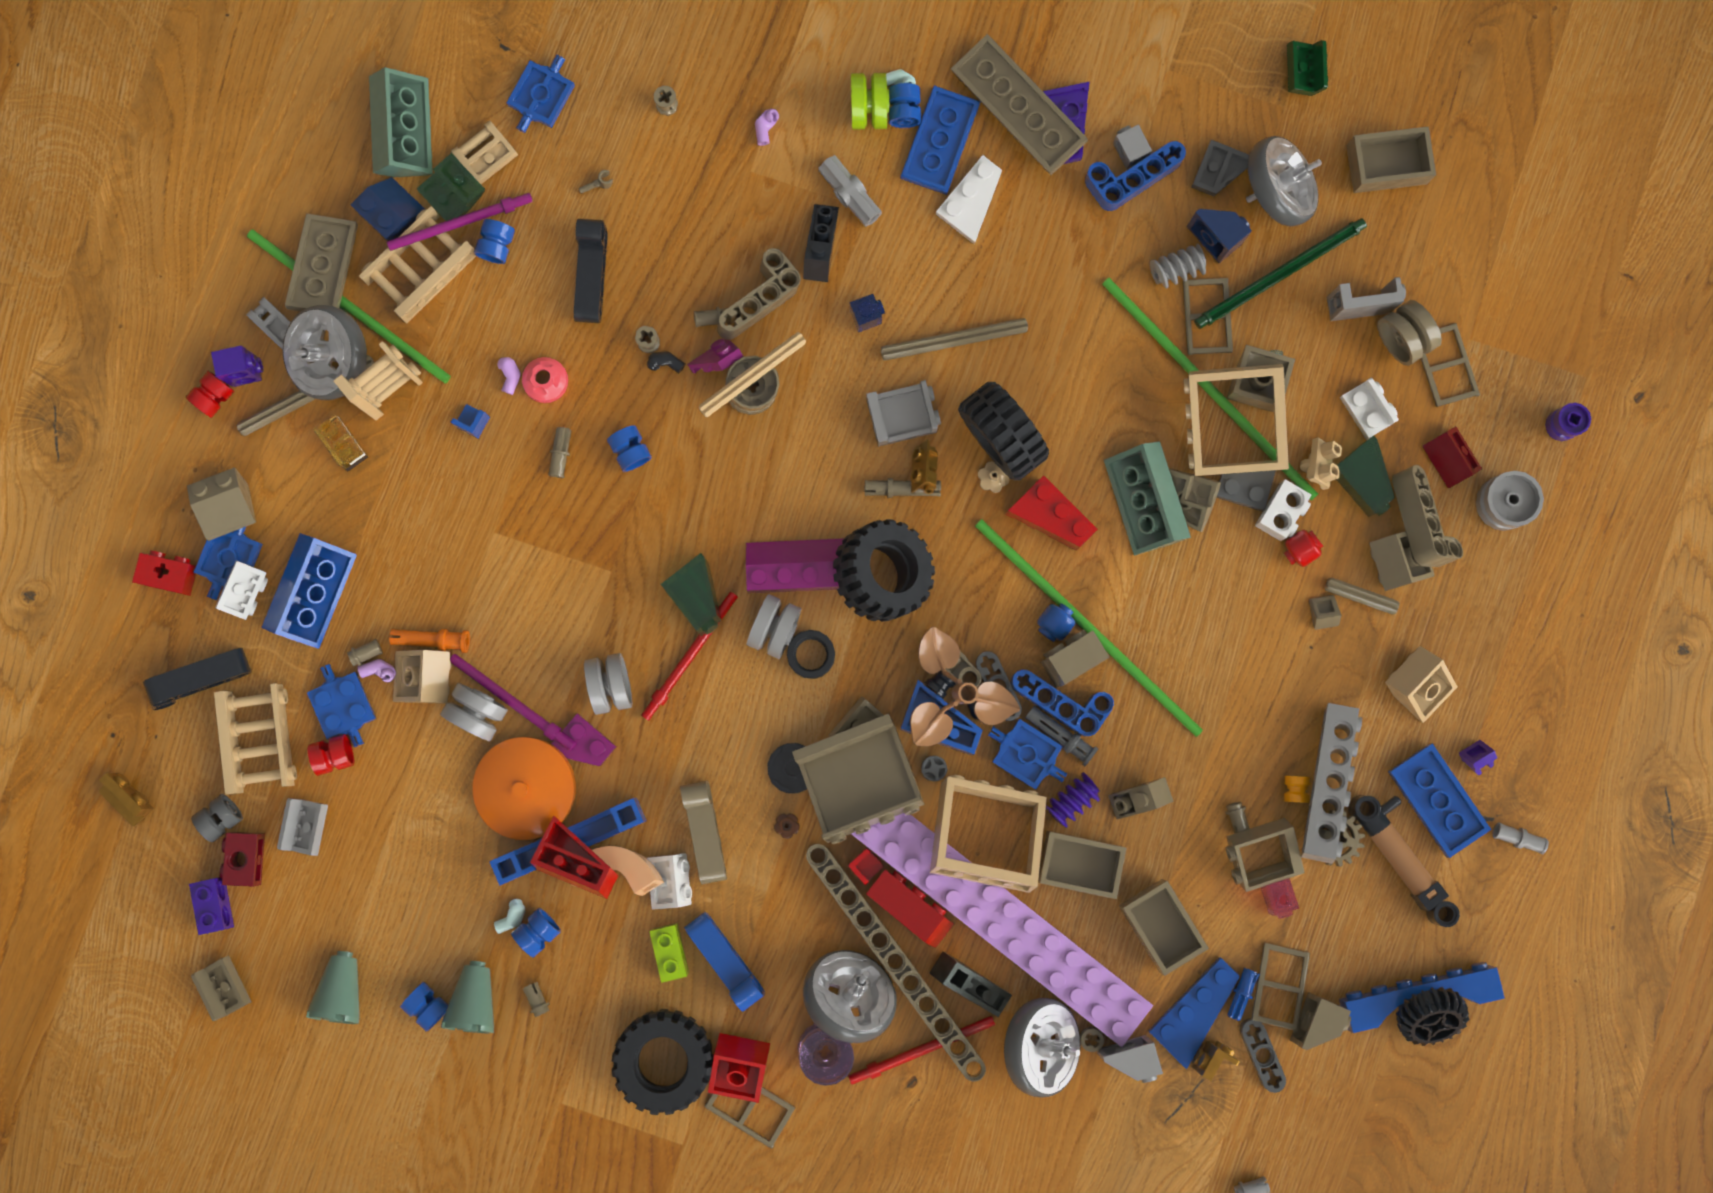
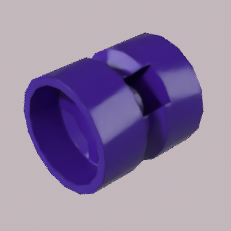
M1569 403L1549 414L1545 423L1546 431L1550 437L1557 441L1570 440L1588 430L1591 424V414L1582 404Z

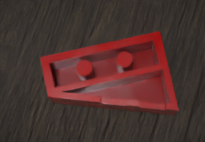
M1045 476L1041 477L1005 514L1076 551L1098 530Z
M553 816L530 863L540 872L607 899L618 875L573 832Z
M885 869L866 894L922 941L936 948L954 926V923L944 916L946 911L935 902L931 905L924 900L927 895L915 886L910 889L904 883L907 879L896 870L890 873Z

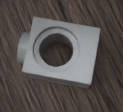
M1139 125L1132 128L1126 126L1117 132L1113 145L1126 169L1136 165L1151 154L1152 149Z

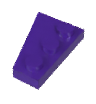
M1090 81L1043 91L1085 135ZM1083 146L1064 164L1081 161Z

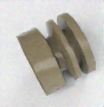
M746 356L735 361L728 370L725 386L762 358ZM775 368L752 384L753 386L757 385L755 393H751L750 390H743L729 401L730 405L738 412L747 415L760 414L767 410L775 401L779 388V376Z

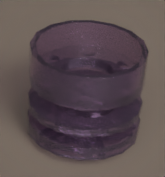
M815 1023L805 1029L799 1038L797 1046L800 1068L805 1076L812 1082L824 1086L837 1084L845 1079L852 1070L854 1062L852 1044L830 1037L818 1028ZM824 1045H827L830 1050L827 1051L826 1056H822L821 1051H819L823 1049Z

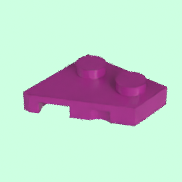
M719 339L710 346L711 349L687 365L692 373H696L701 368L704 372L723 371L744 356L739 348L730 340Z
M576 714L562 731V733L576 742L575 746L569 751L556 740L551 743L567 759L601 766L617 747L579 714Z

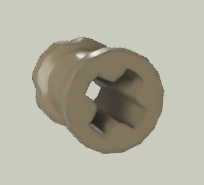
M669 86L658 87L654 92V101L658 112L662 115H673L677 111L678 106L675 91ZM666 98V100H667V101H670V102H669V103H666L665 101H662V100Z
M642 326L636 331L635 340L642 352L653 353L659 348L660 339L653 327ZM648 336L652 342L648 344L644 341V337Z

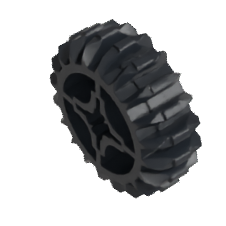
M1431 987L1428 991L1421 990L1419 994H1412V998L1404 999V1004L1399 1005V1010L1396 1012L1397 1026L1407 1041H1412L1414 1045L1421 1043L1422 1046L1428 1043L1432 1045L1436 1042L1443 1043L1448 1038L1453 1039V1035L1460 1034L1461 1029L1466 1028V1023L1470 1020L1468 1006L1459 992H1454L1452 988L1445 990L1443 987H1439L1436 990Z

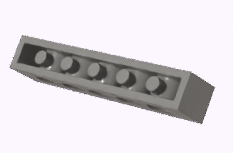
M1328 703L1325 708L1301 858L1333 864L1336 857H1341L1343 842H1339L1340 832H1345L1347 817L1343 816L1344 806H1349L1351 792L1347 791L1348 781H1353L1355 767L1351 766V759L1356 757L1359 742L1354 740L1356 732L1360 733L1362 726V717H1358L1359 708ZM1334 730H1344L1347 734V738H1338L1335 735ZM1333 753L1340 754L1343 758V763H1334L1330 755ZM1326 779H1336L1339 782V788H1330L1326 783ZM1331 803L1335 807V813H1326L1322 808V804ZM1327 828L1331 832L1332 837L1330 839L1321 838L1318 829Z

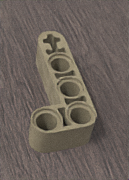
M771 248L766 250L763 255L760 271L767 281L720 315L717 332L723 339L731 340L736 338L796 294L801 281L800 274L780 250ZM767 261H775L778 266H769ZM790 280L794 285L787 286L782 281ZM769 293L774 299L767 300L763 297V294ZM750 307L755 313L747 314L743 308Z
M1414 465L1395 474L1392 477V484L1415 561L1421 566L1441 567L1462 558L1463 548L1461 543L1454 537L1444 536L1427 475L1423 468L1419 465Z
M709 781L680 786L683 806L687 811L701 885L727 880Z

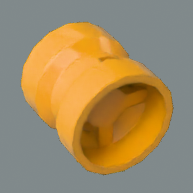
M1285 776L1284 784L1289 791L1284 793V802L1310 803V795L1305 790H1308V787L1311 785V777Z

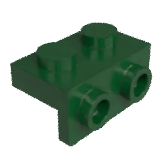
M1320 40L1314 44L1298 41L1287 43L1288 92L1313 96L1328 88L1327 43L1325 40Z

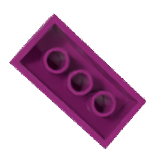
M844 538L746 543V584L748 594L839 589L838 582H834L833 574L836 573V569H833V561L838 558L836 551L838 546L842 545Z

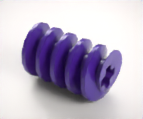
M1084 772L1081 773L1083 782L1075 778L1073 780L1075 788L1066 785L1067 795L1059 791L1057 793L1059 801L1051 798L1049 799L1051 808L1046 805L1048 812L1065 828L1068 827L1066 818L1076 821L1075 811L1081 815L1084 814L1083 804L1091 808V798L1097 802L1100 801L1098 796L1100 790Z

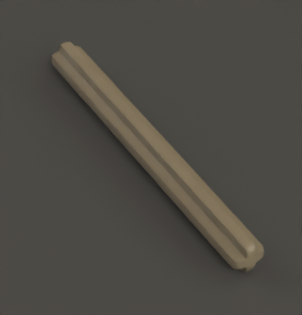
M1026 318L886 345L881 347V355L883 360L886 361L1025 333L1028 331V324Z
M367 355L365 370L374 364L372 357ZM299 390L240 421L236 425L241 435L247 436L315 399Z

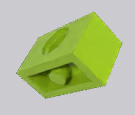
M678 923L650 930L661 983L687 977L689 969Z

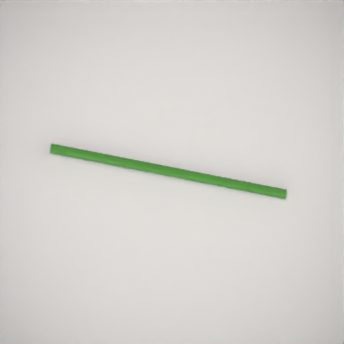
M255 230L249 231L247 238L293 271L294 259ZM342 296L340 307L394 345L444 384L450 380L451 376Z

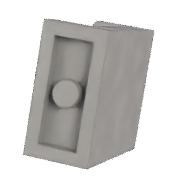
M1395 277L1381 289V294L1352 298L1350 283L1340 284L1327 297L1330 321L1389 314L1404 302L1406 297L1405 285L1401 284L1400 277Z
M926 380L920 381V384L880 394H877V392L866 394L878 447L937 433V425H941L938 410L933 411L931 401L935 400L932 386H927Z

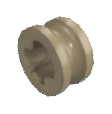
M1087 1027L1080 1033V1043L1086 1051L1096 1052L1102 1048L1104 1037L1097 1028ZM1088 1033H1091L1093 1036L1098 1035V1039H1095L1097 1041L1096 1045L1085 1044V1040H1088L1086 1038Z

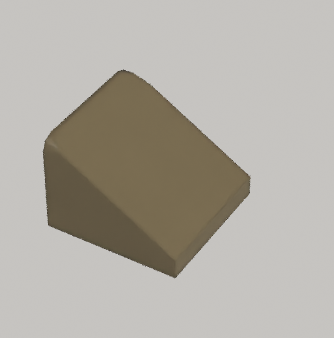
M1334 595L1309 599L1315 630L1339 626L1341 613Z

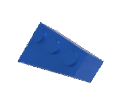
M918 680L900 730L911 734V714L921 703H935L940 710L948 703ZM952 707L944 713L953 721L952 730L946 739L937 744L972 756L975 754L983 730Z

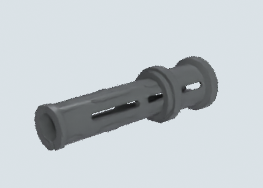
M1035 705L1025 717L1026 720L1028 719L1063 745L1064 752L1067 754L1071 753L1081 760L1084 767L1099 749L1096 746H1090L1082 740L1080 734L1069 732Z

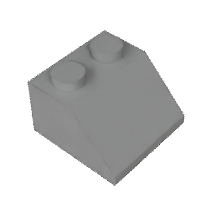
M1146 1035L1127 1040L1123 1047L1116 1043L1102 1047L1097 1051V1054L1105 1063L1137 1081L1141 1080L1142 1083L1154 1081L1157 1079V1075L1163 1074L1155 1044Z

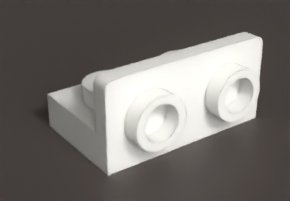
M1373 378L1366 380L1340 397L1366 440L1398 421L1396 408L1393 404L1387 402L1383 396L1382 386L1377 381H1374Z
M236 560L215 608L245 620L248 615L252 616L258 603L254 601L258 591L263 592L268 582V578H265L266 572Z
M687 854L647 858L656 867L664 883L650 891L652 910L691 905L692 889L689 882L690 866Z

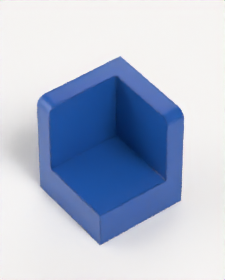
M466 404L458 420L452 418L450 423L479 439L490 416L486 412Z

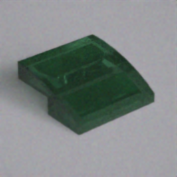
M452 153L433 168L435 173L417 188V191L445 221L465 215L485 192V188Z

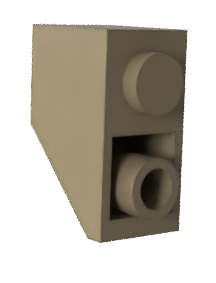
M1165 777L1108 795L1117 820L1155 810L1174 802Z

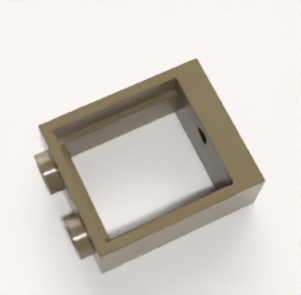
M1285 818L1226 836L1229 845L1225 847L1230 862L1233 861L1234 869L1231 870L1232 877L1236 885L1240 884L1246 892L1305 873L1294 827ZM1279 835L1285 861L1246 873L1240 848Z

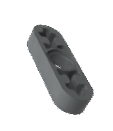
M992 652L981 653L977 657L975 664L981 674L983 683L993 682L995 679H1001L1005 682L1006 689L1013 695L1020 707V711L1015 713L1014 716L1008 717L1006 721L1017 719L1021 714V704L998 657ZM985 656L987 659L994 660V663L991 665L993 672L998 669L1001 673L992 676L989 680L985 677V675L990 674L988 668H982L980 665Z
M1251 1018L1244 1020L1240 1025V1034L1259 1080L1268 1091L1273 1093L1280 1092L1286 1085V1077L1267 1031L1261 1022L1252 1021ZM1252 1024L1254 1027L1259 1028L1256 1031V1036L1258 1040L1262 1041L1264 1039L1265 1042L1256 1043L1254 1037L1246 1033L1250 1030L1249 1025ZM1261 1048H1266L1270 1053L1269 1059L1263 1063L1258 1062L1256 1059L1257 1051ZM1270 1067L1273 1075L1279 1076V1079L1276 1080L1277 1085L1273 1086L1271 1083H1267L1270 1080L1269 1073L1265 1069L1261 1071V1068Z

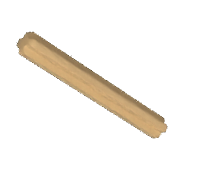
M799 332L795 333L699 405L700 412L705 417H708L805 345L806 340Z

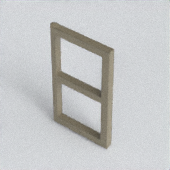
M1228 278L1183 281L1188 355L1233 352L1230 313L1220 318L1225 319L1227 347L1193 348L1191 320L1197 319L1202 314L1190 313L1189 286L1222 284L1224 301L1229 298Z
M1457 323L1439 328L1441 334L1453 330L1462 358L1430 367L1425 353L1420 358L1436 407L1480 395ZM1464 363L1472 391L1441 400L1432 372Z
M1264 943L1252 1021L1291 1029L1295 1032L1298 1031L1310 957L1309 952ZM1269 950L1303 958L1299 988L1264 980ZM1263 986L1297 993L1293 1024L1258 1016Z
M762 1087L761 1094L788 1109L769 1141L743 1125L756 1102L749 1103L739 1121L713 1106L718 1096L717 1094H712L708 1103L704 1105L711 1112L771 1149L774 1147L775 1141L796 1108Z

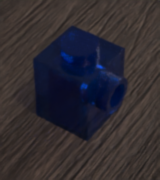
M874 294L850 302V312L858 333L882 324V315L885 314L881 300L876 301Z

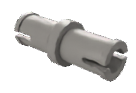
M1499 822L1493 829V838L1512 843L1516 848L1522 849L1524 847L1540 854H1544L1548 849V839L1530 834L1526 829H1515Z

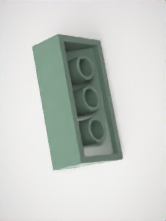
M384 67L369 76L373 173L395 178L432 175L428 78Z
M1160 441L1141 444L1104 460L1134 556L1191 538Z

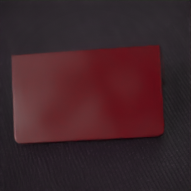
M1456 426L1423 445V449L1447 488L1453 487L1482 470V467Z

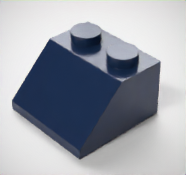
M392 177L367 187L350 204L386 241L398 238L416 221L417 215L425 209Z
M1199 209L1187 225V228L1218 264L1238 249L1252 232L1248 221L1243 216L1239 217L1236 212Z

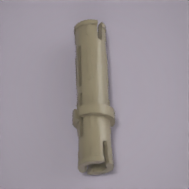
M887 478V480H865V496H887V498H893V496H941V480L936 481V489L932 494H925L920 488L911 493V481H893V478Z

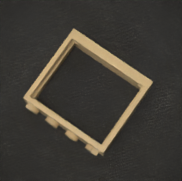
M1283 364L1189 371V378L1184 379L1185 394L1190 393L1191 403L1185 405L1186 419H1192V429H1187L1188 444H1193L1194 454H1189V469H1195V476L1289 469ZM1272 376L1277 460L1202 465L1197 382Z
M960 775L947 776L940 786L930 873L1030 893L1038 887L1047 797L1040 796L1038 792L1031 790L1024 792L1016 791L1008 785L997 787L990 785L989 782L984 780L973 782L965 780ZM954 791L1033 808L1026 874L945 858Z

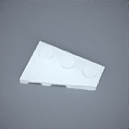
M982 155L936 211L938 217L974 245L1002 170Z

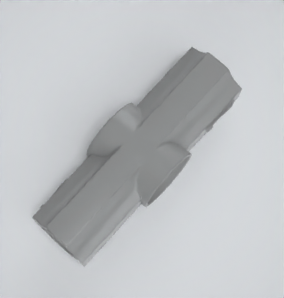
M835 155L827 158L818 168L821 175L834 189L833 191L838 200L846 208L849 207L865 227L874 223L882 215L880 208L866 193L867 191L862 182L854 174L851 175Z

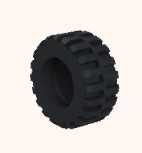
M986 382L960 403L958 411L972 435L995 464L1013 481L1021 480L1047 460L1049 449L1042 435L1013 397L996 382Z
M891 519L873 521L847 535L842 540V545L837 548L836 555L838 558L833 561V569H836V573L833 574L834 582H838L839 589L837 591L840 596L843 595L846 601L844 603L848 608L854 607L855 614L860 617L866 615L868 620L885 622L907 615L921 607L922 602H925L930 595L928 590L933 589L934 580L931 579V576L935 575V566L931 565L933 557L931 552L928 553L926 549L928 545L924 539L920 540L918 538L919 533L914 529L908 530V525L903 522L896 523V521ZM874 549L885 553L896 567L897 585L894 592L883 589L872 575L870 559Z
M660 1009L657 1012L650 1011L632 1021L618 1038L615 1044V1051L612 1053V1077H616L617 1083L615 1086L618 1092L622 1090L625 1095L624 1099L628 1103L633 1102L637 1105L635 1109L641 1112L644 1109L649 1110L651 1115H658L665 1112V1115L674 1114L676 1110L682 1111L688 1108L689 1104L695 1102L705 1090L711 1076L714 1058L711 1050L712 1043L710 1039H707L705 1029L702 1026L699 1027L695 1023L696 1020L691 1016L688 1018L683 1015V1012L677 1010L675 1012H670L668 1009ZM667 1037L673 1039L686 1052L688 1061L686 1072L675 1084L669 1086L654 1084L640 1070L639 1055L641 1049L654 1038Z

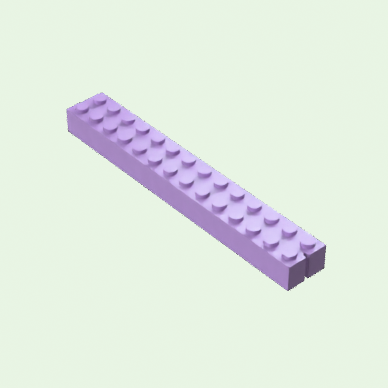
M902 813L895 816V820L888 824L881 825L877 823L870 826L871 829L865 833H852L860 842L1119 1046L1123 1047L1154 1006L1005 888L930 873L935 833L912 815ZM947 844L945 858L972 863Z

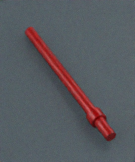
M731 591L661 688L659 690L656 689L652 694V700L641 714L642 717L649 721L660 705L663 706L669 698L667 695L738 598L737 595Z
M991 1015L962 1027L960 1030L965 1037L995 1026V1022ZM936 1038L881 1062H871L866 1064V1068L849 1074L850 1083L853 1085L870 1077L871 1079L882 1076L881 1073L940 1049L943 1046Z

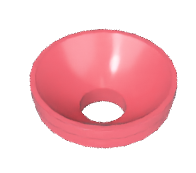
M548 357L537 358L531 361L524 369L522 375L523 388L534 401L551 403L558 400L566 392L568 374L557 360ZM545 370L549 372L550 379L546 384L536 382V374L539 371Z

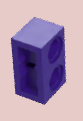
M240 345L211 352L216 377L228 385L236 387L262 381L261 373L264 369L261 359Z
M220 877L189 884L198 935L234 927L227 885H222Z

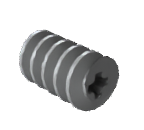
M1198 243L1195 247L1188 246L1186 251L1184 249L1178 250L1177 255L1169 253L1167 258L1161 256L1158 262L1154 259L1150 261V270L1157 285L1162 283L1166 289L1169 287L1168 280L1170 279L1174 285H1177L1178 276L1186 282L1187 273H1190L1192 278L1197 277V269H1199L1202 275L1206 274L1205 256Z

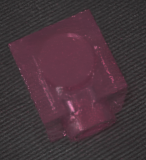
M1290 878L1260 887L1270 915L1278 916V919L1286 918L1293 915V910L1299 909Z

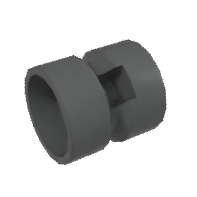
M220 794L209 803V809L202 808L192 816L191 820L197 831L207 841L212 843L225 834V828L232 829L241 822L243 816L239 808L228 796Z

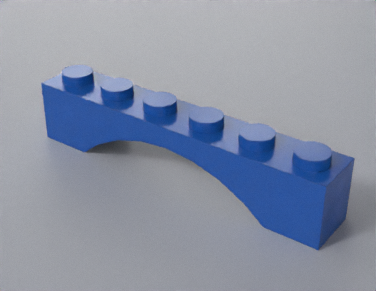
M632 798L570 826L568 829L585 845L590 847L640 825L647 820L638 799ZM541 840L489 861L499 886L537 870L530 862Z
M1487 962L1472 964V969L1462 971V968L1446 970L1447 974L1437 976L1435 973L1421 976L1422 980L1412 982L1411 979L1397 981V986L1389 988L1386 985L1374 986L1371 988L1372 992L1363 994L1361 991L1348 992L1345 998L1339 999L1340 1006L1351 1011L1349 1015L1351 1016V1022L1347 1030L1356 1033L1378 1028L1390 1013L1399 1005L1404 1004V999H1410L1412 994H1419L1421 990L1428 991L1431 987L1435 990L1439 987H1443L1445 990L1452 988L1454 992H1459L1460 996L1477 1004L1505 999L1497 967L1487 965Z

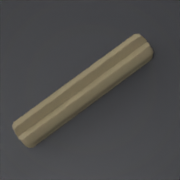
M1328 578L1325 584V590L1389 614H1396L1400 603L1394 599L1335 578Z

